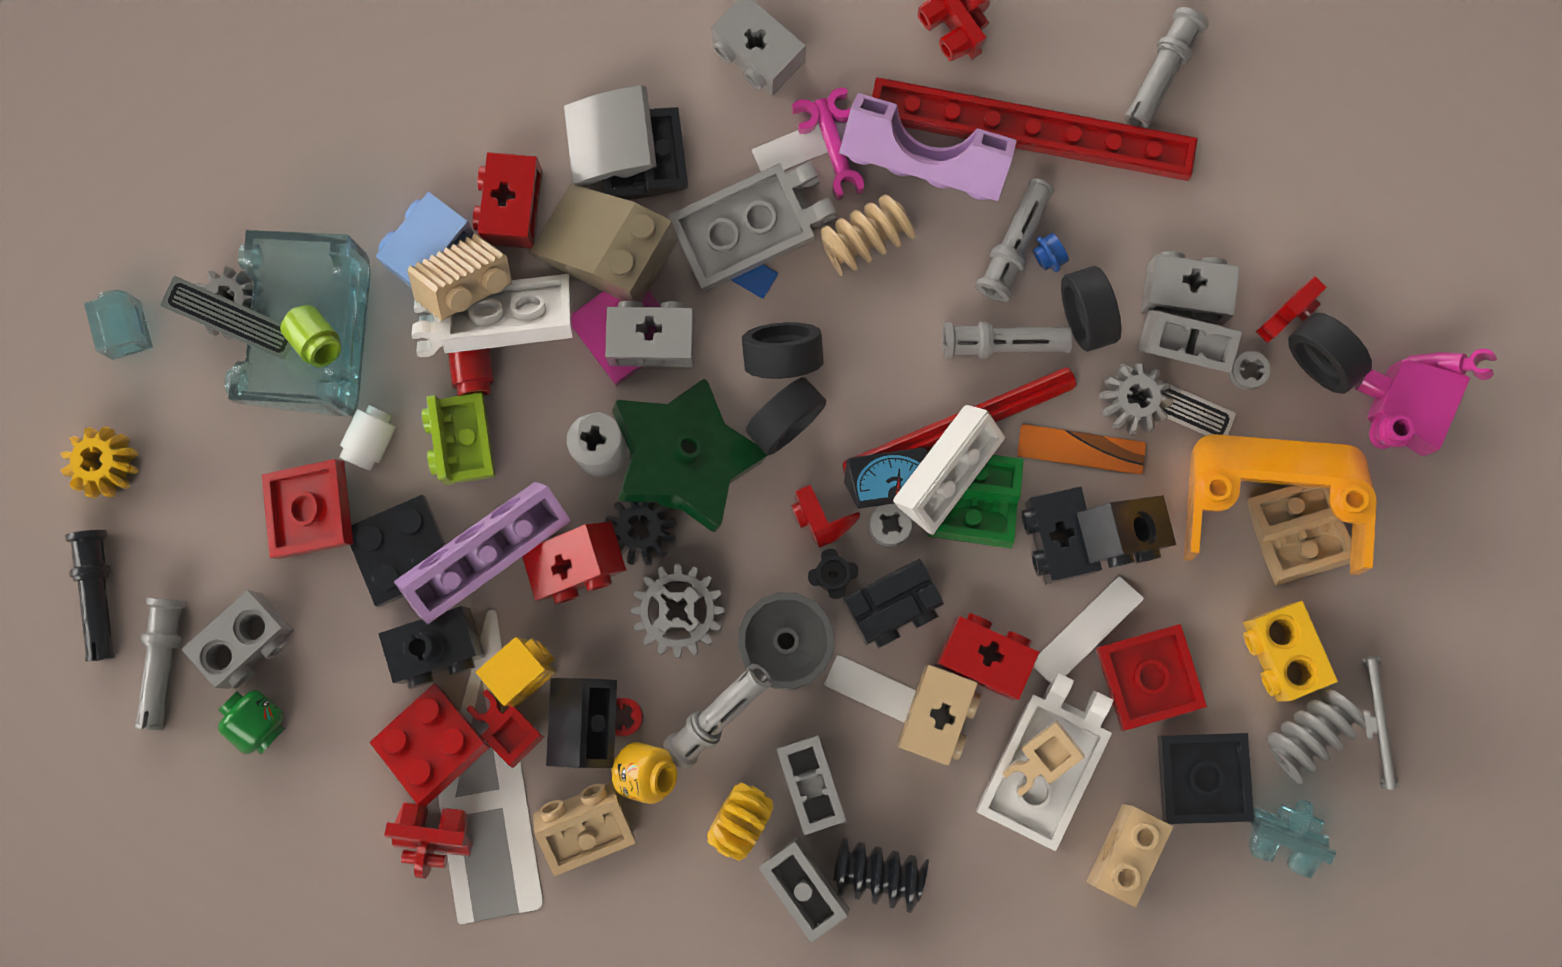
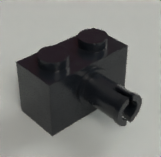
M464 606L447 610L429 624L420 619L378 633L392 682L396 684L407 683L409 689L434 682L432 674L447 669L450 676L475 668L474 661L485 657L471 608Z

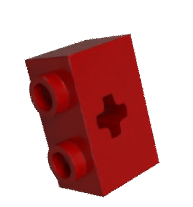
M487 152L485 166L479 167L477 186L478 190L482 191L481 206L476 205L474 207L472 224L473 230L477 231L478 235L491 245L528 249L533 247L543 171L537 156ZM507 195H512L513 199L507 200L506 207L500 205L499 202L506 201Z
M611 521L584 524L540 543L522 556L535 601L553 598L555 605L579 598L578 590L586 587L587 592L607 587L613 584L612 576L627 571Z
M972 613L968 614L967 619L962 616L955 618L935 665L953 674L975 681L978 685L1010 700H1019L1040 653L1030 648L1032 641L1012 631H1008L1006 636L990 630L992 622ZM992 644L994 646L993 654L998 656L999 659L984 665V656L978 653V650Z

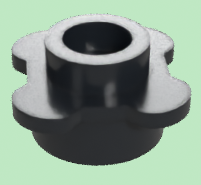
M826 549L821 554V562L817 568L809 571L808 581L812 586H821L827 590L830 598L840 599L845 595V587L850 579L857 577L858 567L854 562H847L842 557H839L836 550ZM831 570H835L837 572V576L835 578H831L829 576V572Z

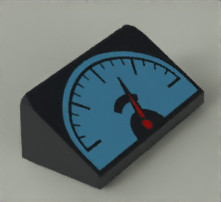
M922 447L848 458L846 461L844 484L857 508L895 504L893 501L894 497L928 454L926 448Z

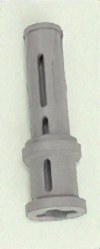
M1187 7L1176 8L1172 16L1174 22L1166 37L1160 38L1157 44L1158 56L1141 85L1135 100L1124 116V119L1130 125L1140 127L1142 122L1141 127H1149L1153 115L1164 98L1176 72L1181 65L1190 61L1193 55L1192 46L1198 35L1204 33L1209 25L1208 20L1201 13Z
M1036 178L1030 180L1029 187L1013 217V221L1002 244L996 245L989 255L992 259L984 277L978 278L976 282V289L990 299L1008 302L1012 295L1009 289L1016 274L1023 271L1026 265L1025 250L1039 224L1051 195L1055 191L1054 187L1044 180Z
M944 322L942 330L944 359H952L953 355H978L979 359H987L992 356V353L997 352L1070 353L1072 348V331L1069 326L992 328V324L987 322H979L978 326H953L952 322Z
M147 597L146 604L150 606L147 632L141 634L142 645L147 646L137 720L134 728L164 730L174 648H179V644H182V637L178 633L181 611L187 608V601Z
M751 664L704 711L693 712L687 718L685 727L678 733H671L664 740V749L670 753L674 764L681 768L689 769L697 763L698 755L706 747H713L720 741L723 728L733 721L757 696L771 686V678L764 668L757 664Z

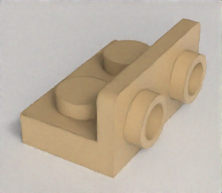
M613 782L604 785H590L579 795L564 801L554 800L548 802L533 814L534 834L554 877L636 844L634 833L621 806L618 792L615 790Z

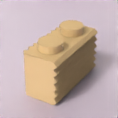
M475 233L472 238L466 237L464 242L460 240L458 245L452 244L450 249L445 248L444 252L438 251L436 256L431 255L429 260L424 258L422 263L417 262L415 267L410 265L407 270L414 299L421 306H424L426 310H429L431 314L433 313L435 317H438L440 321L457 312L465 311L469 306L492 294L499 293L505 287L512 284L507 256Z

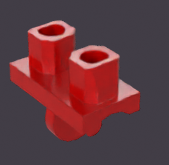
M926 0L919 7L917 16L925 29L931 31L943 22L950 29L951 32L939 40L940 49L949 62L968 54L971 60L982 54L980 47L987 38L982 29L990 23L983 13L990 5L989 0Z
M404 802L396 822H387L384 836L391 838L394 847L417 850H403L401 863L414 864L415 878L426 879L431 871V867L445 869L447 865V855L434 854V852L470 857L473 844L467 836L468 815L465 811L451 808L443 809L438 829L427 828L425 824L429 810L417 804Z

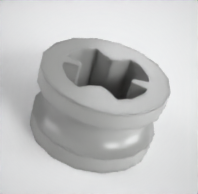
M1244 352L1235 358L1229 378L1233 385L1239 389L1246 391L1254 390L1265 384L1270 377V363L1260 352ZM1242 362L1246 365L1252 362L1257 365L1258 370L1254 372L1259 374L1257 380L1253 377L1245 380L1240 374L1244 370V368L1240 367Z

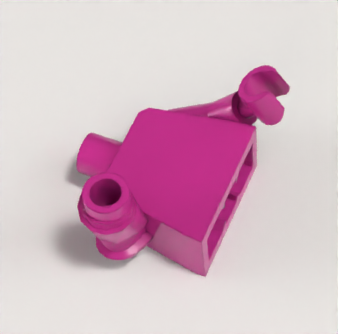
M1486 348L1478 349L1471 354L1470 358L1465 353L1446 352L1411 355L1391 365L1385 375L1372 369L1355 385V390L1375 398L1367 415L1368 420L1372 423L1369 430L1371 443L1379 449H1386L1391 446H1407L1421 456H1426L1440 450L1470 381V377L1464 374L1467 371H1472L1478 379H1490L1494 375L1493 370L1488 368L1480 369L1477 366L1484 360L1496 361L1497 358L1494 352Z

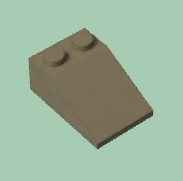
M570 184L529 253L531 256L621 301L642 302L678 238L672 220L635 202Z

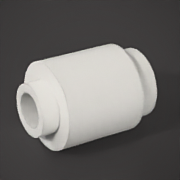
M368 405L366 412L357 409L340 444L343 450L339 457L371 471L375 462L380 463L396 429V426L389 423L392 415Z

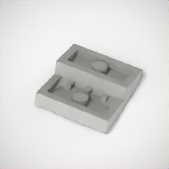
M638 85L611 90L564 106L573 185L586 187L614 175L628 178L656 167L646 86Z

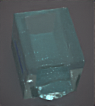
M106 291L99 294L97 300L84 303L97 352L115 360L153 348L142 303L126 291Z

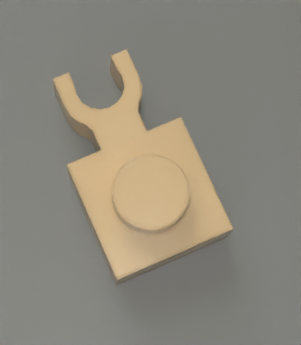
M1056 720L1023 745L1021 750L1028 759L1012 763L1002 774L1005 778H1008L1015 771L1025 774L1027 782L1018 787L1016 791L1021 797L1032 788L1037 776L1041 774L1051 784L1084 759L1085 754L1059 721Z

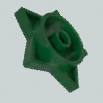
M705 379L696 383L668 404L617 400L612 409L614 418L630 450V461L618 495L619 501L657 502L668 508L682 510L712 532H716L722 523L729 485L760 465L767 457L757 444L724 423L710 385Z

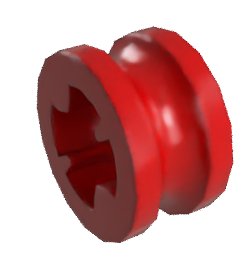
M620 697L616 700V707L620 706V709H625V704L631 706L633 711L630 716L634 720L630 728H627V725H622L621 730L615 726L616 736L632 735L640 729L643 723L644 714L641 706L630 698Z

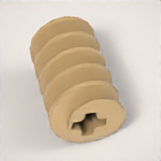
M883 195L879 199V207L874 203L866 204L864 207L865 216L860 211L855 210L850 214V223L843 218L838 219L835 222L836 232L829 226L821 229V239L825 252L840 276L843 277L841 267L843 263H846L853 271L857 270L856 256L858 255L867 263L872 262L870 249L873 247L882 256L887 254L885 241L888 239L897 248L900 247L901 240L899 234L901 232H904L911 240L916 238L913 225L899 202L894 201L888 195Z

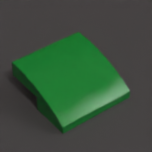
M992 455L933 535L928 533V537L1011 549L1015 539L1017 505L1021 497L1024 459Z

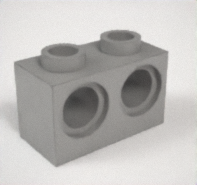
M1148 310L1138 350L1231 373L1242 331L1161 311Z
M247 590L181 650L214 688L230 689L233 687L236 689L254 675L255 671L252 668L264 657L266 659L272 658L287 645L288 642L285 638L294 630L261 593ZM261 617L265 623V630L262 636L255 640L250 634V626L256 618ZM227 646L232 653V660L225 669H222L218 664L217 657L220 650Z

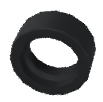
M1092 266L1064 275L1061 280L1063 307L1069 327H1071L1072 334L1081 349L1089 352L1117 343L1121 339V316L1113 288L1101 268Z
M1314 313L1288 337L1289 349L1300 367L1314 381L1334 393H1347L1372 370V359L1362 341L1346 325L1325 313Z
M799 322L772 323L758 326L742 335L745 372L752 376L767 379L794 378L810 374L824 364L821 330L814 325Z
M800 377L779 391L756 413L748 423L746 433L766 455H772L805 430L824 409L827 400L806 377Z

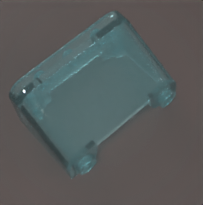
M246 230L245 244L240 245L238 260L241 269H245L248 277L254 281L251 310L282 323L286 314L291 309L303 305L314 306L339 335L341 353L331 364L325 365V367H315L304 362L292 346L286 358L282 360L247 344L245 361H237L233 368L228 369L226 372L225 390L228 394V399L237 404L353 417L358 408L371 276L369 256L347 234Z

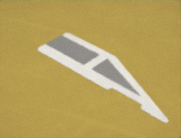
M489 610L486 614L480 636L485 657L474 661L475 668L471 670L460 710L480 735L489 725L476 720L466 709L471 705L482 714L490 708V701L482 693L486 689L491 693L492 691L475 672L502 649L495 610ZM490 747L438 795L441 814L442 810L446 808L459 809L466 812L468 815L467 836L473 844L470 857L447 854L459 924L538 910L543 904L521 762L514 768H511Z

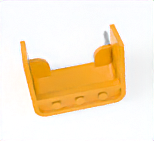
M1217 434L1204 436L1196 443L1192 450L1190 461L1183 560H1193L1200 553L1202 511L1221 512L1232 507L1239 497L1241 481L1330 488L1329 505L1332 513L1339 520L1352 523L1349 575H1360L1373 568L1377 499L1368 462L1361 450L1345 444Z

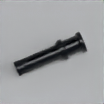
M85 530L68 533L65 537L66 541L71 543L74 567L69 573L73 581L78 582L86 653L85 662L113 659L115 654L113 652L105 578L110 577L111 566L106 565L103 539L107 537V530Z

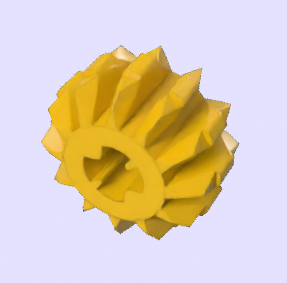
M104 426L101 427L99 432L92 427L84 428L83 439L76 436L69 437L74 448L72 452L64 451L60 453L62 458L70 460V463L60 471L64 476L72 477L69 486L73 490H84L85 496L96 499L101 493L108 498L115 497L116 485L124 489L130 487L129 481L125 478L127 473L136 474L139 471L137 467L130 465L129 462L139 454L137 450L127 448L130 439L126 435L121 433L116 435L114 429Z
M742 782L735 785L710 826V830L707 833V842L716 848L717 852L727 858L731 857L737 861L746 858L771 817V812L774 809L773 800L754 786H749Z

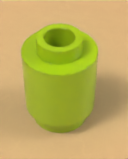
M303 305L291 309L286 314L281 323V333L304 362L315 367H325L338 358L341 353L339 335L317 308L311 305Z

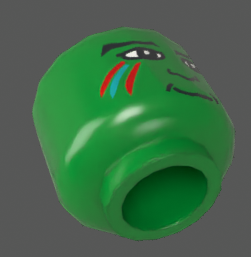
M259 690L249 691L244 696L236 691L218 710L224 715L218 724L219 733L243 754H250L255 750L262 754L286 729L281 725L284 720L283 711Z

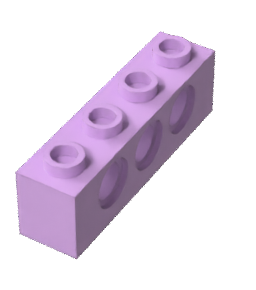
M534 482L399 577L394 583L417 615L426 624H429L571 522V520L549 487Z

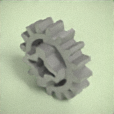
M675 564L673 574L670 575L667 574L663 567H659V579L654 581L645 576L643 580L648 586L647 591H635L633 594L642 601L641 606L631 608V613L641 616L642 621L633 626L634 630H646L648 632L643 640L646 646L654 641L659 642L657 653L663 655L668 647L673 648L675 658H681L682 648L688 647L690 652L696 655L698 654L696 643L702 641L709 646L712 644L710 637L707 635L709 630L721 631V625L714 621V616L725 614L723 607L714 606V601L722 596L720 590L709 592L708 588L713 581L712 578L707 576L701 581L697 580L698 568L694 566L688 575L683 574L680 564ZM672 583L691 585L684 592H669L664 586ZM654 597L659 602V617L652 624L649 610ZM664 597L678 605L684 601L687 602L688 605L684 610L688 615V619L693 624L690 626L685 620L681 621L677 617L670 621L668 617L672 612L668 608L669 605L664 600ZM704 597L707 614L702 625L696 619V605ZM672 629H686L692 635L681 640L664 637Z

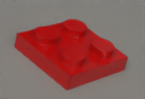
M331 459L261 474L269 558L283 559L353 545L344 460Z
M1181 623L1096 647L1121 731L1207 707Z
M435 683L369 742L415 803L423 808L432 802L490 748L445 691Z

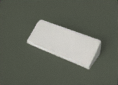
M970 405L964 406L893 499L899 509L932 535L1006 438L989 412Z

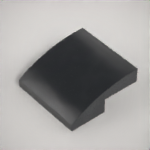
M678 107L649 109L656 167L628 178L614 175L601 181L603 193L625 200H633L688 188Z

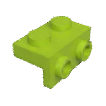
M480 392L439 399L436 395L427 396L428 408L422 409V421L426 434L431 433L433 450H428L427 452L431 475H437L438 480L445 485L495 478L496 473L485 395Z

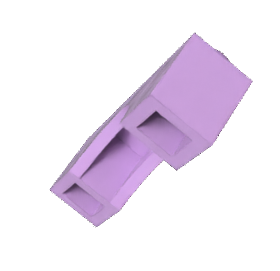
M857 93L850 109L839 154L848 156L851 161L858 164H875L888 168L891 173L898 176L912 175L925 179L928 183L938 188L952 187L962 190L978 200L992 199L998 201L1013 158L1017 140L977 128L966 140L955 146L945 148L927 146L915 140L905 130L899 117L897 104Z

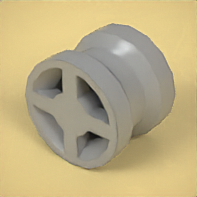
M896 504L878 506L873 511L868 522V531L871 539L876 544L885 548H893L902 544L912 529V519L899 509Z

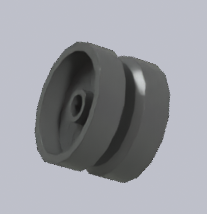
M778 592L760 599L747 611L739 628L738 649L746 669L751 664H757L767 671L771 678V688L794 690L812 683L826 669L834 651V631L828 615L815 601L798 593ZM783 633L791 634L792 640L795 641L794 646L788 650L780 648L777 643L778 637H782Z

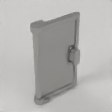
M1370 655L1367 658H1362L1363 667H1368L1375 715L1370 716L1369 710L1363 711L1367 739H1373V734L1378 733L1384 778L1380 779L1381 789L1394 790L1400 786L1398 777L1394 776L1378 668V665H1381V658Z

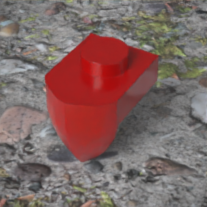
M811 484L795 491L797 503L790 505L800 528L808 526L819 548L843 536L860 517V513L856 512L828 523Z

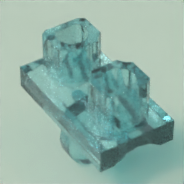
M1300 799L1294 808L1281 804L1278 808L1277 816L1254 807V822H1251L1253 831L1248 846L1253 856L1267 862H1273L1280 845L1293 849L1287 860L1288 867L1295 873L1307 878H1312L1322 861L1330 865L1332 864L1337 853L1329 848V837L1320 833L1324 821L1312 816L1313 803Z

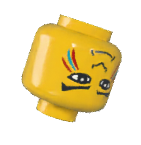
M640 742L627 744L618 753L611 768L612 782L615 790L622 797L646 804H655L663 800L673 791L677 782V768L673 763L670 753L665 749Z

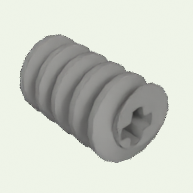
M597 411L581 416L571 425L567 433V447L571 456L590 475L607 477L616 473L628 458V446L617 422L608 414ZM601 440H604V441H605V445H604V444H600V441H601ZM592 446L596 447L595 451H592Z
M1329 688L1323 689L1320 692V701L1313 699L1307 703L1306 708L1308 712L1300 710L1294 714L1295 723L1290 721L1284 722L1280 728L1282 735L1276 732L1268 735L1267 740L1273 756L1283 770L1297 783L1302 784L1304 782L1299 771L1301 766L1312 773L1317 771V767L1312 759L1313 756L1316 755L1326 762L1330 760V756L1325 748L1326 745L1329 744L1339 751L1343 749V744L1338 737L1339 734L1342 733L1352 740L1357 737L1351 725L1355 722L1366 729L1365 719L1361 711L1346 697Z

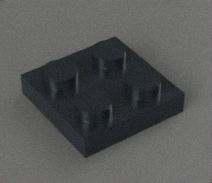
M419 495L351 525L353 545H350L376 607L384 606L404 597L394 581L446 545L424 495Z
M1248 733L1157 736L1162 818L1164 822L1168 824L1254 822Z

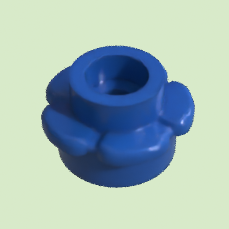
M1054 233L1044 238H1041V236L1036 238L1038 246L1032 249V252L1044 271L1051 268L1054 272H1059L1060 266L1069 261L1068 254L1060 240Z

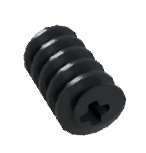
M842 838L834 868L833 880L837 883L838 895L842 896L848 886L853 885L855 899L860 900L866 889H870L873 904H877L885 893L888 894L889 908L894 909L900 898H905L906 910L908 913H911L921 899L927 877L929 859H926L918 870L917 859L914 855H909L903 865H901L898 851L892 850L884 861L882 848L875 846L867 857L865 843L858 842L852 852H849L848 839Z

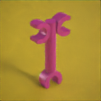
M841 87L834 89L830 93L828 100L827 98H821L811 102L806 99H800L795 101L791 108L792 114L806 112L811 117L810 120L798 124L799 134L811 133L819 124L836 175L833 180L832 192L837 200L843 198V190L841 188L843 182H852L855 185L857 194H861L864 188L862 176L858 172L851 170L847 156L839 154L842 142L835 121L840 123L847 122L851 109L840 110L835 106L837 101L846 99L848 95L847 88Z

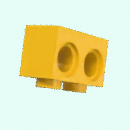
M1303 601L1289 603L1243 622L1246 632L1243 633L1245 644L1253 656H1258L1264 670L1260 674L1264 688L1270 696H1275L1277 702L1292 701L1338 682ZM1273 622L1279 623L1284 629L1285 636L1281 644H1276L1270 637L1269 629ZM1291 662L1297 663L1302 671V678L1297 685L1293 684L1287 676V668Z
M516 636L475 673L504 706L518 707L557 672L550 665L555 658L539 640L536 642L533 638L526 640Z

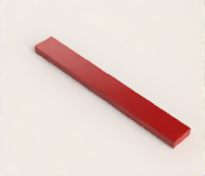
M879 77L875 79L872 97L897 104L899 117L905 128L967 139L978 128L1017 140L1016 149L1189 181L1192 177L1198 141L1196 137Z

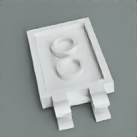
M569 274L512 280V284L505 287L499 293L492 294L469 306L465 311L457 312L442 321L435 317L433 313L419 316V322L412 325V339L426 338L428 340L417 342V356L430 357L442 346L444 353L573 338L572 292ZM414 300L415 313H430L429 310H426L424 306H421L419 302L417 303Z
M1057 673L1052 685L1048 684L1043 699L1031 693L976 808L977 813L1054 851L1057 850L1112 735L1111 732L1101 728V725L1111 708L1113 699L1093 691L1086 705L1085 712L1064 702L1074 680L1060 673ZM1058 720L1083 751L1085 757L1051 784L1040 774L1035 778L1032 788L1020 797L1016 791L1018 787L1027 782L1025 774L1015 771L1008 778H1005L1002 773L1012 763L1026 761L1028 757L1021 750L1023 745Z

